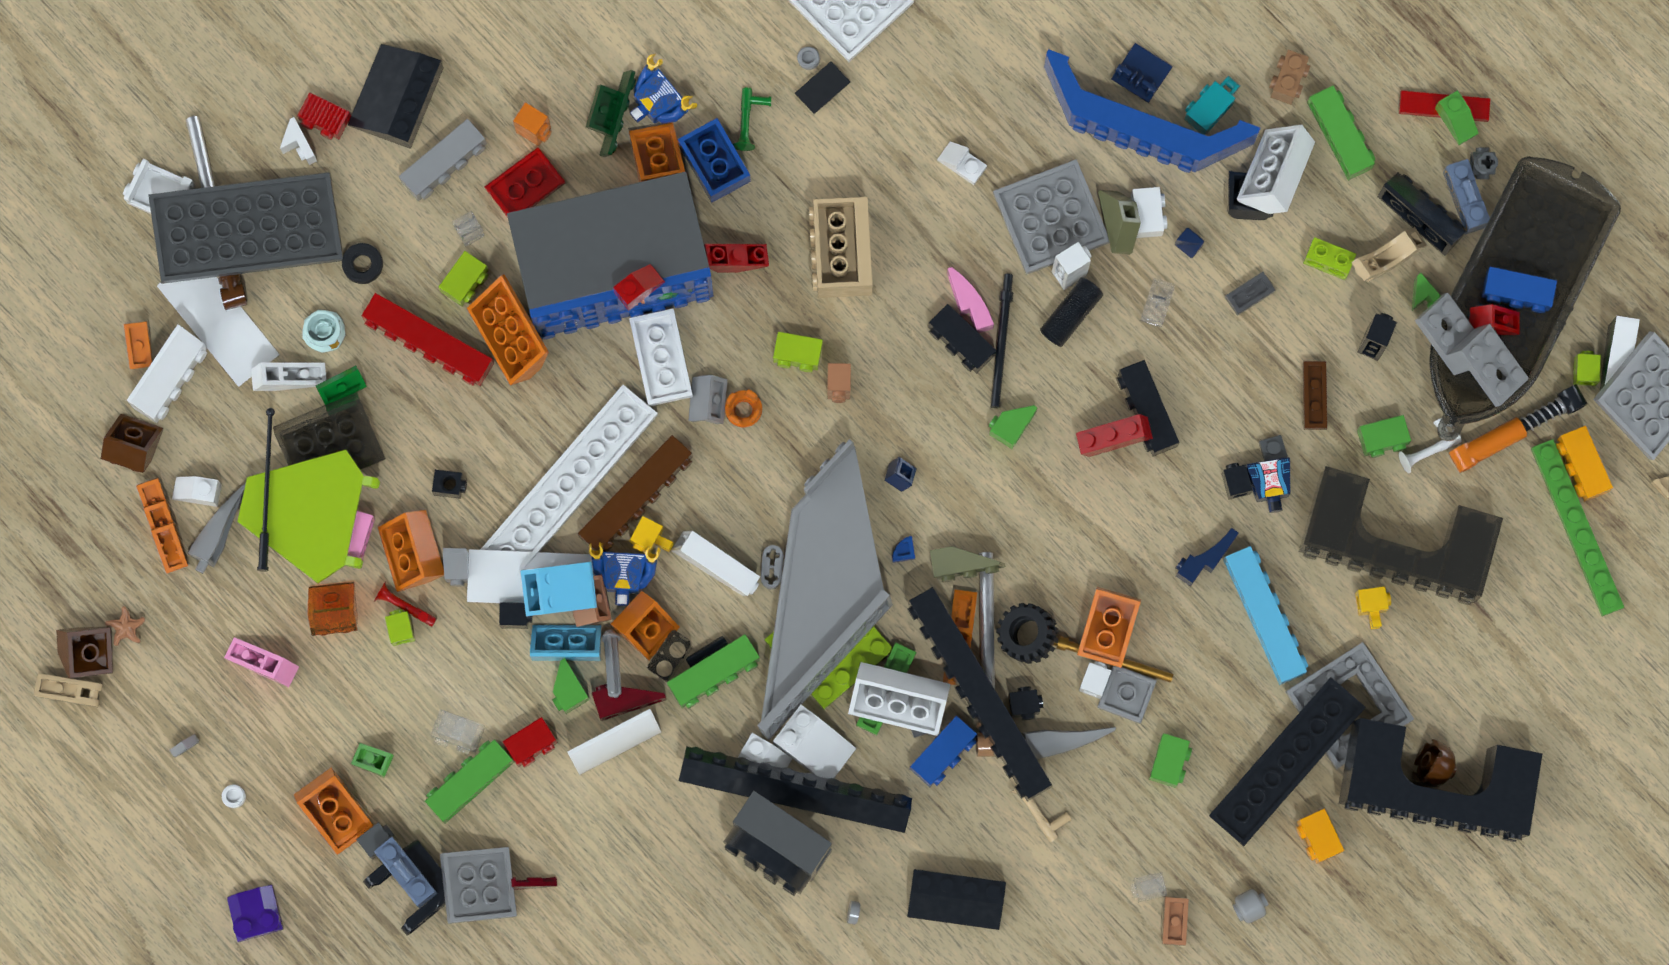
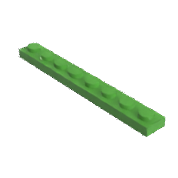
M1552 439L1532 447L1533 456L1601 616L1603 617L1623 609V602L1554 440Z

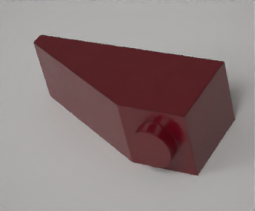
M607 684L596 687V691L592 692L601 721L667 700L665 693L621 687L622 693L618 698L609 697Z

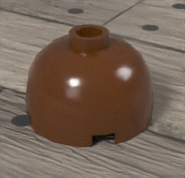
M1432 739L1431 744L1425 743L1415 759L1414 765H1418L1417 773L1413 771V778L1415 781L1430 787H1438L1445 784L1456 774L1457 768L1454 752L1450 747L1435 739Z

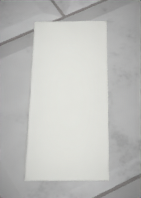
M217 277L165 284L159 283L157 285L238 387L252 377L251 369L259 363H270L280 355L241 307L229 310L224 309L220 293L222 285L219 284Z
M469 549L467 602L524 603L521 572L518 576L517 573L520 565L532 552ZM538 552L523 570L592 562V556L590 554Z

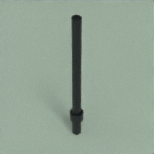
M1004 274L1003 291H1000L999 301H1001L991 408L1000 407L1009 311L1014 295L1012 292V274Z

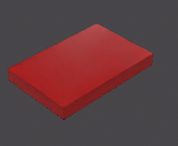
M537 147L484 186V188L507 217V213L536 206L566 183L540 148Z

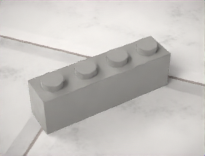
M467 119L399 175V179L417 201H420L422 198L425 200L432 195L433 189L436 186L445 184L455 170H462L468 164L467 160L473 155H480L485 150L486 140Z

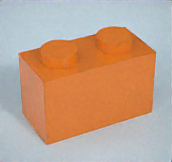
M526 102L513 120L516 133L537 146H540L542 141L545 143L551 135L552 131H550L551 126L548 116Z

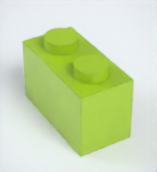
M464 251L438 286L439 290L463 307L465 303H470L476 294L474 290L479 284L483 285L489 276L487 273L489 271L488 267Z
M778 332L773 363H777V366L781 368L799 367V370L804 372L818 370L823 340Z

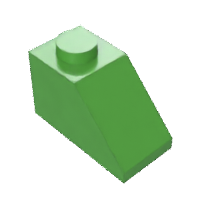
M1458 90L1438 102L1435 109L1458 145L1478 135L1470 108Z
M1033 405L1004 411L999 417L995 415L988 426L991 428L989 435L1010 449H1013L1036 414L1037 407Z
M564 658L560 661L553 689L555 698L552 701L558 711L563 709L565 714L589 701V698Z

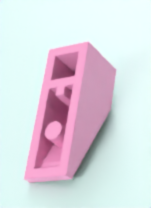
M235 637L224 657L233 663L287 687L290 686L299 666L281 656Z

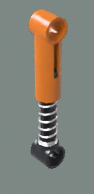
M1577 384L1557 394V399L1553 403L1548 402L1547 406H1541L1539 410L1535 409L1534 413H1528L1526 417H1521L1520 420L1515 417L1471 442L1460 445L1448 454L1459 473H1462L1477 465L1480 461L1526 438L1527 431H1534L1535 427H1541L1540 424L1547 423L1551 418L1554 420V417L1557 415L1561 416L1564 413L1570 415L1585 407L1588 403Z

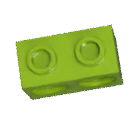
M1314 237L1303 264L1345 280L1356 253Z

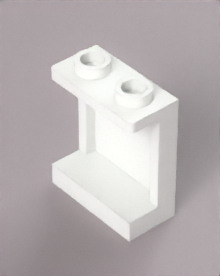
M143 159L141 164L138 163L133 171L134 178L131 184L128 183L126 185L123 195L127 204L151 214L148 194L194 189L195 184L192 179L185 176L183 178Z

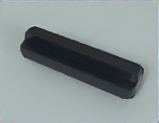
M721 636L688 656L686 662L689 667H693L727 646L726 639Z

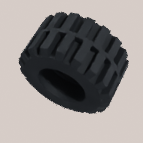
M1019 603V607L1011 606L1010 612L1005 611L1003 613L1005 618L998 621L1001 627L997 628L996 633L1000 635L997 640L998 643L1002 644L1001 649L1010 657L1027 664H1032V661L1036 663L1041 662L1042 657L1048 658V652L1055 650L1053 644L1058 643L1059 640L1056 637V634H1059V629L1055 627L1057 624L1055 619L1052 618L1049 612L1031 603H1028V605ZM1028 621H1035L1038 626L1036 639L1029 645L1021 646L1017 638L1019 628Z

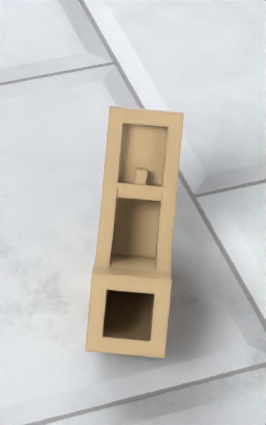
M1414 227L1405 230L1381 248L1358 257L1352 264L1357 275L1364 281L1370 282L1404 263L1427 245Z

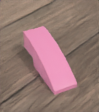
M953 267L948 268L947 275L960 316L969 313L973 327L978 333L992 330L994 323L980 295Z

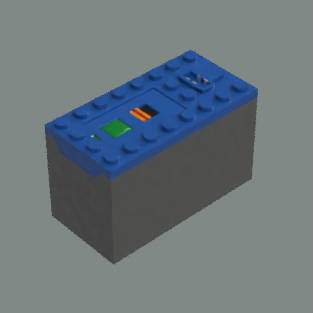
M686 172L507 213L531 319L542 339L553 338L555 334L561 332L572 334L582 327L593 329L599 327V323H618L622 321L621 318L637 317L650 311L653 313L666 310L667 307L675 306V308H682L693 301L703 303L709 301L710 297H714L710 268ZM651 264L665 283L628 311L614 294L613 287L630 273Z

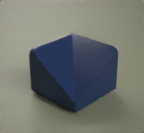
M1186 228L1175 242V246L1190 258H1193L1204 244V240L1190 228Z
M898 457L889 463L884 481L901 492L912 486L917 468L901 457Z

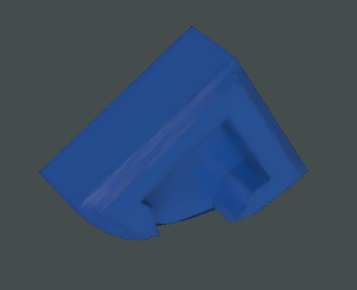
M912 536L904 538L895 547L892 557L893 563L915 560Z

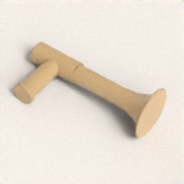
M1013 789L1011 792H1009V793H1015V794H1017V792H1016L1015 789ZM1022 798L1049 842L1058 838L1055 830L1072 821L1068 813L1065 812L1062 816L1049 823L1033 799L1027 802L1025 798Z

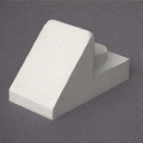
M293 117L288 123L280 149L284 154L296 148L301 160L306 159L308 164L311 165L317 162L296 119Z
M949 142L937 159V161L973 185H975L987 168L986 164L969 153V148L953 142Z

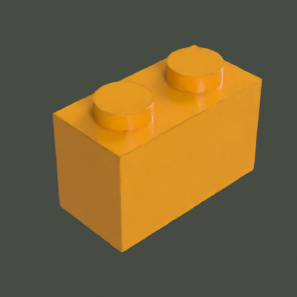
M1325 808L1297 821V833L1301 840L1305 838L1308 845L1306 851L1311 861L1315 860L1316 864L1345 851Z

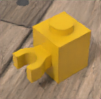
M642 516L630 539L631 544H633L632 548L642 554H645L649 545V551L652 553L655 546L670 552L674 544L672 541L661 536L664 531L662 525Z
M1385 586L1358 590L1355 593L1358 615H1369L1370 629H1380L1382 623L1379 613L1386 612L1389 606H1391L1390 592H1386Z

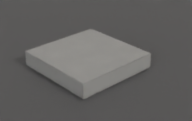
M1113 666L1097 708L1141 724L1157 680L1123 667Z

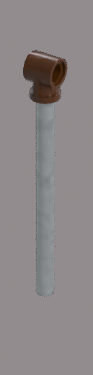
M192 116L186 119V124L201 188L213 187L215 184L198 116ZM240 274L218 278L219 284L222 285L220 293L225 310L247 305L243 284L239 282L241 280Z

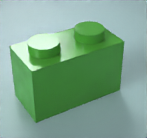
M1404 415L1363 425L1357 430L1364 457L1371 455V458L1380 457L1385 454L1384 451L1393 449V452H1399L1407 449L1406 446L1411 442Z
M1163 733L1149 780L1176 788L1178 783L1182 784L1186 770L1182 769L1184 761H1189L1192 748L1189 747L1190 741Z

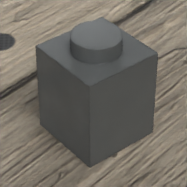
M378 822L356 840L373 860L377 857L374 851L393 837L394 834L387 825L382 827Z

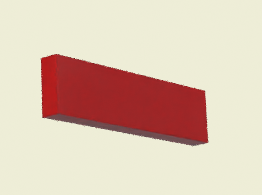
M1401 90L1399 114L1441 118L1435 107L1440 100L1449 95ZM1462 96L1470 108L1474 121H1489L1491 98Z

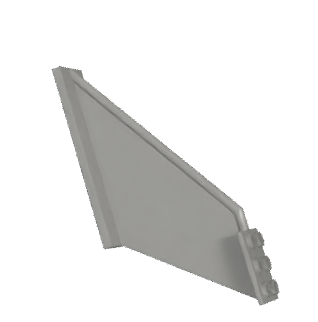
M850 439L846 443L842 442L835 450L836 454L831 460L828 458L822 463L820 472L816 476L812 475L807 479L804 484V497L791 510L761 722L757 725L762 735L768 740L893 606L890 595L883 588L854 442Z

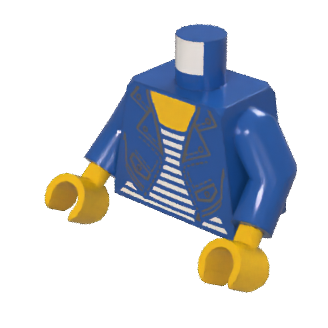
M656 53L649 55L646 61L647 64L640 73L634 88V99L638 106L629 113L637 123L646 116L654 124L657 122L662 124L677 122L688 112V109H695L697 103L689 105V100L693 96H684L682 98L659 69L655 71V67L661 66L663 60L659 59L655 64L653 58Z
M599 543L600 549L598 551H594L590 544L589 553L592 556L595 576L602 575L607 592H616L615 605L628 606L629 594H639L640 589L646 588L655 576L656 559L660 554V548L658 547L656 554L650 553V545L647 547L645 554L603 552L602 543Z

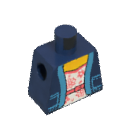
M1290 457L1247 464L1246 468L1256 502L1267 501L1269 513L1283 511L1281 499L1289 497L1291 492Z

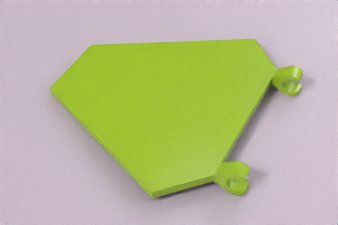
M347 450L271 470L267 520L269 547L318 584L344 566L361 569L363 565L362 559L348 556L362 486L378 489L380 485L379 479L364 476ZM265 472L247 477L237 521L259 539L263 527Z

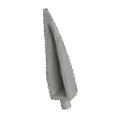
M245 484L218 509L187 554L199 560L195 569L199 573L203 574L208 565L214 568L222 554L229 530L242 502Z
M1116 727L1086 731L1039 730L1024 732L1022 735L1036 759H1041L1087 745L1115 731Z

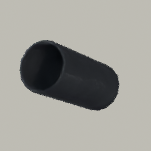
M1080 278L1078 283H1076L1053 314L1047 319L1046 323L1040 328L1041 333L1055 345L1063 347L1064 343L1073 335L1074 331L1084 321V318L1103 297V292L1090 280Z

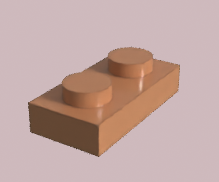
M1165 897L1162 944L1186 946L1189 899Z

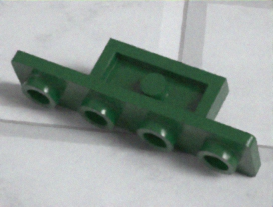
M629 70L623 73L618 91L604 85L597 86L585 128L605 135L600 151L601 157L611 156L616 151L618 145L616 139L618 133L623 128L624 121L622 118L624 112L629 107L630 100L628 97L630 91L635 86L636 79L634 76L636 71Z

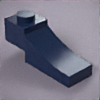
M1231 528L1215 546L1195 557L1190 554L1187 559L1183 557L1176 566L1178 570L1176 577L1191 587L1203 568L1212 573L1239 532Z

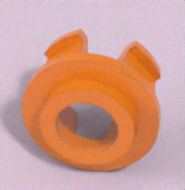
M749 389L735 393L732 392L725 404L726 417L733 425L741 428L750 427L757 423L762 415V403L758 395ZM747 402L751 405L752 413L749 417L741 418L736 414L735 408L739 403Z

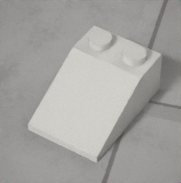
M803 705L798 707L773 740V744L811 773L827 779L835 778L856 750V747Z

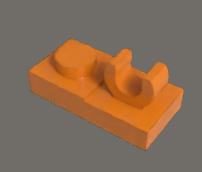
M148 322L124 324L130 369L149 367L153 362Z

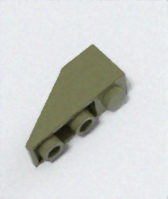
M953 546L930 550L934 578L942 580V582L955 581V577L962 575L964 578L976 577L978 572L983 571L986 574H993L999 572V568L1006 567L1005 563Z

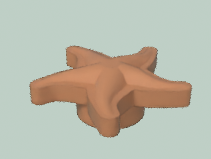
M123 606L121 608L122 615L119 620L105 622L106 626H111L116 630L113 642L115 646H118L119 642L124 638H128L136 643L141 642L136 636V629L145 622L144 617L137 620L131 619L127 608Z

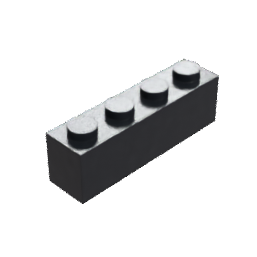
M1145 360L1119 369V377H1116L1120 390H1125L1127 395L1125 402L1129 411L1133 410L1135 415L1141 414L1148 417L1153 439L1143 441L1146 452H1151L1153 457L1178 447L1180 442Z

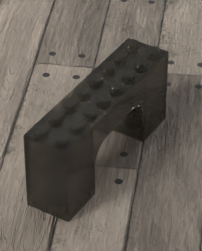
M1325 466L1318 480L1298 552L1303 553V556L1308 559L1316 560L1317 557L1325 559V563L1332 566H1338V564L1345 565L1348 570L1360 573L1361 570L1369 572V576L1382 579L1386 577L1392 579L1391 582L1397 585L1404 586L1405 583L1410 584L1417 591L1436 592L1435 595L1441 598L1448 599L1451 596L1457 598L1459 603L1465 605L1476 603L1482 597L1501 529L1502 517L1458 505L1451 514L1442 548L1432 552L1421 551L1377 538L1368 533L1361 521V509L1370 479Z

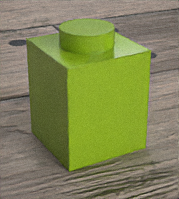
M1581 351L1580 354L1574 357L1573 385L1596 386L1600 382L1601 355H1594L1593 351Z
M403 609L389 612L390 616H385L392 646L414 642L415 637L409 613L407 611L403 612Z

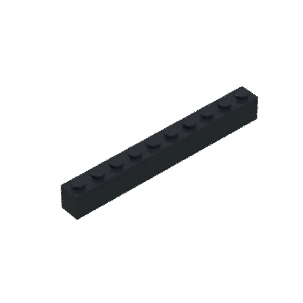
M931 587L909 600L908 613L913 620L917 619L922 626L919 630L923 638L931 641L933 645L931 651L937 660L941 658L945 665L943 671L949 680L953 678L957 685L954 687L960 699L965 698L969 706L966 708L972 719H978L981 724L978 728L985 739H990L993 744L990 748L997 759L1001 758L1005 764L1002 768L1009 779L1013 778L1017 784L1014 788L1021 799L1025 798L1028 802L1050 789L1052 783L934 588Z
M686 746L678 780L745 797H750L752 792L755 791L772 803L905 833L912 806V798L904 794L888 793L878 788L871 789L856 783L849 784L834 778L827 779L816 776L813 773H801L790 768H780L764 762L749 761L743 757L736 758L721 752L706 751L699 747Z

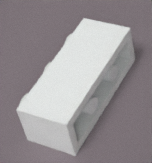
M1079 242L1055 256L1052 273L1063 290L1077 283L1080 278L1087 276L1092 256L1087 247H1082Z

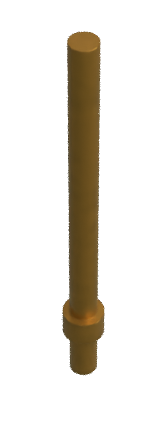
M1063 636L1057 637L1059 638L1058 643L1053 644L1057 646L1056 649L1062 651L1070 650L1078 653L1080 644L1069 641V638ZM1125 658L1122 664L1123 668L1170 683L1173 679L1174 674Z

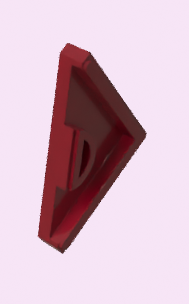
M513 877L511 879V886L514 890L558 887L556 877H527L526 880H518L516 877Z

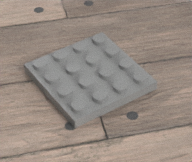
M1077 159L993 191L994 198L1026 275L1053 265L1056 255L1077 242L1082 247L1086 246L1089 251L1109 243L1107 231Z
M1651 331L1648 332L1593 399L1650 460H1654L1669 442V347L1655 332Z

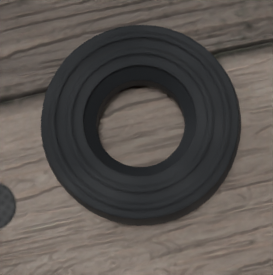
M358 243L349 247L344 253L342 268L347 278L352 282L368 284L376 280L381 274L383 259L380 252L374 246L367 243ZM365 255L370 258L371 266L367 271L359 272L354 268V261L358 256Z

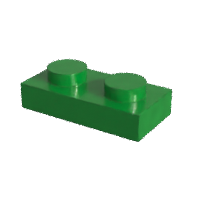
M356 365L316 385L326 407L367 387Z

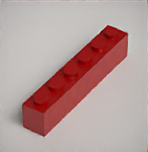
M377 293L373 295L361 315L365 321L364 325L371 330L376 331L378 328L385 332L384 336L393 342L396 340L404 343L403 347L412 353L418 351L424 354L423 358L432 364L438 362L443 365L442 369L451 375L455 373L463 377L462 380L471 386L477 384L481 387L494 365L492 358Z

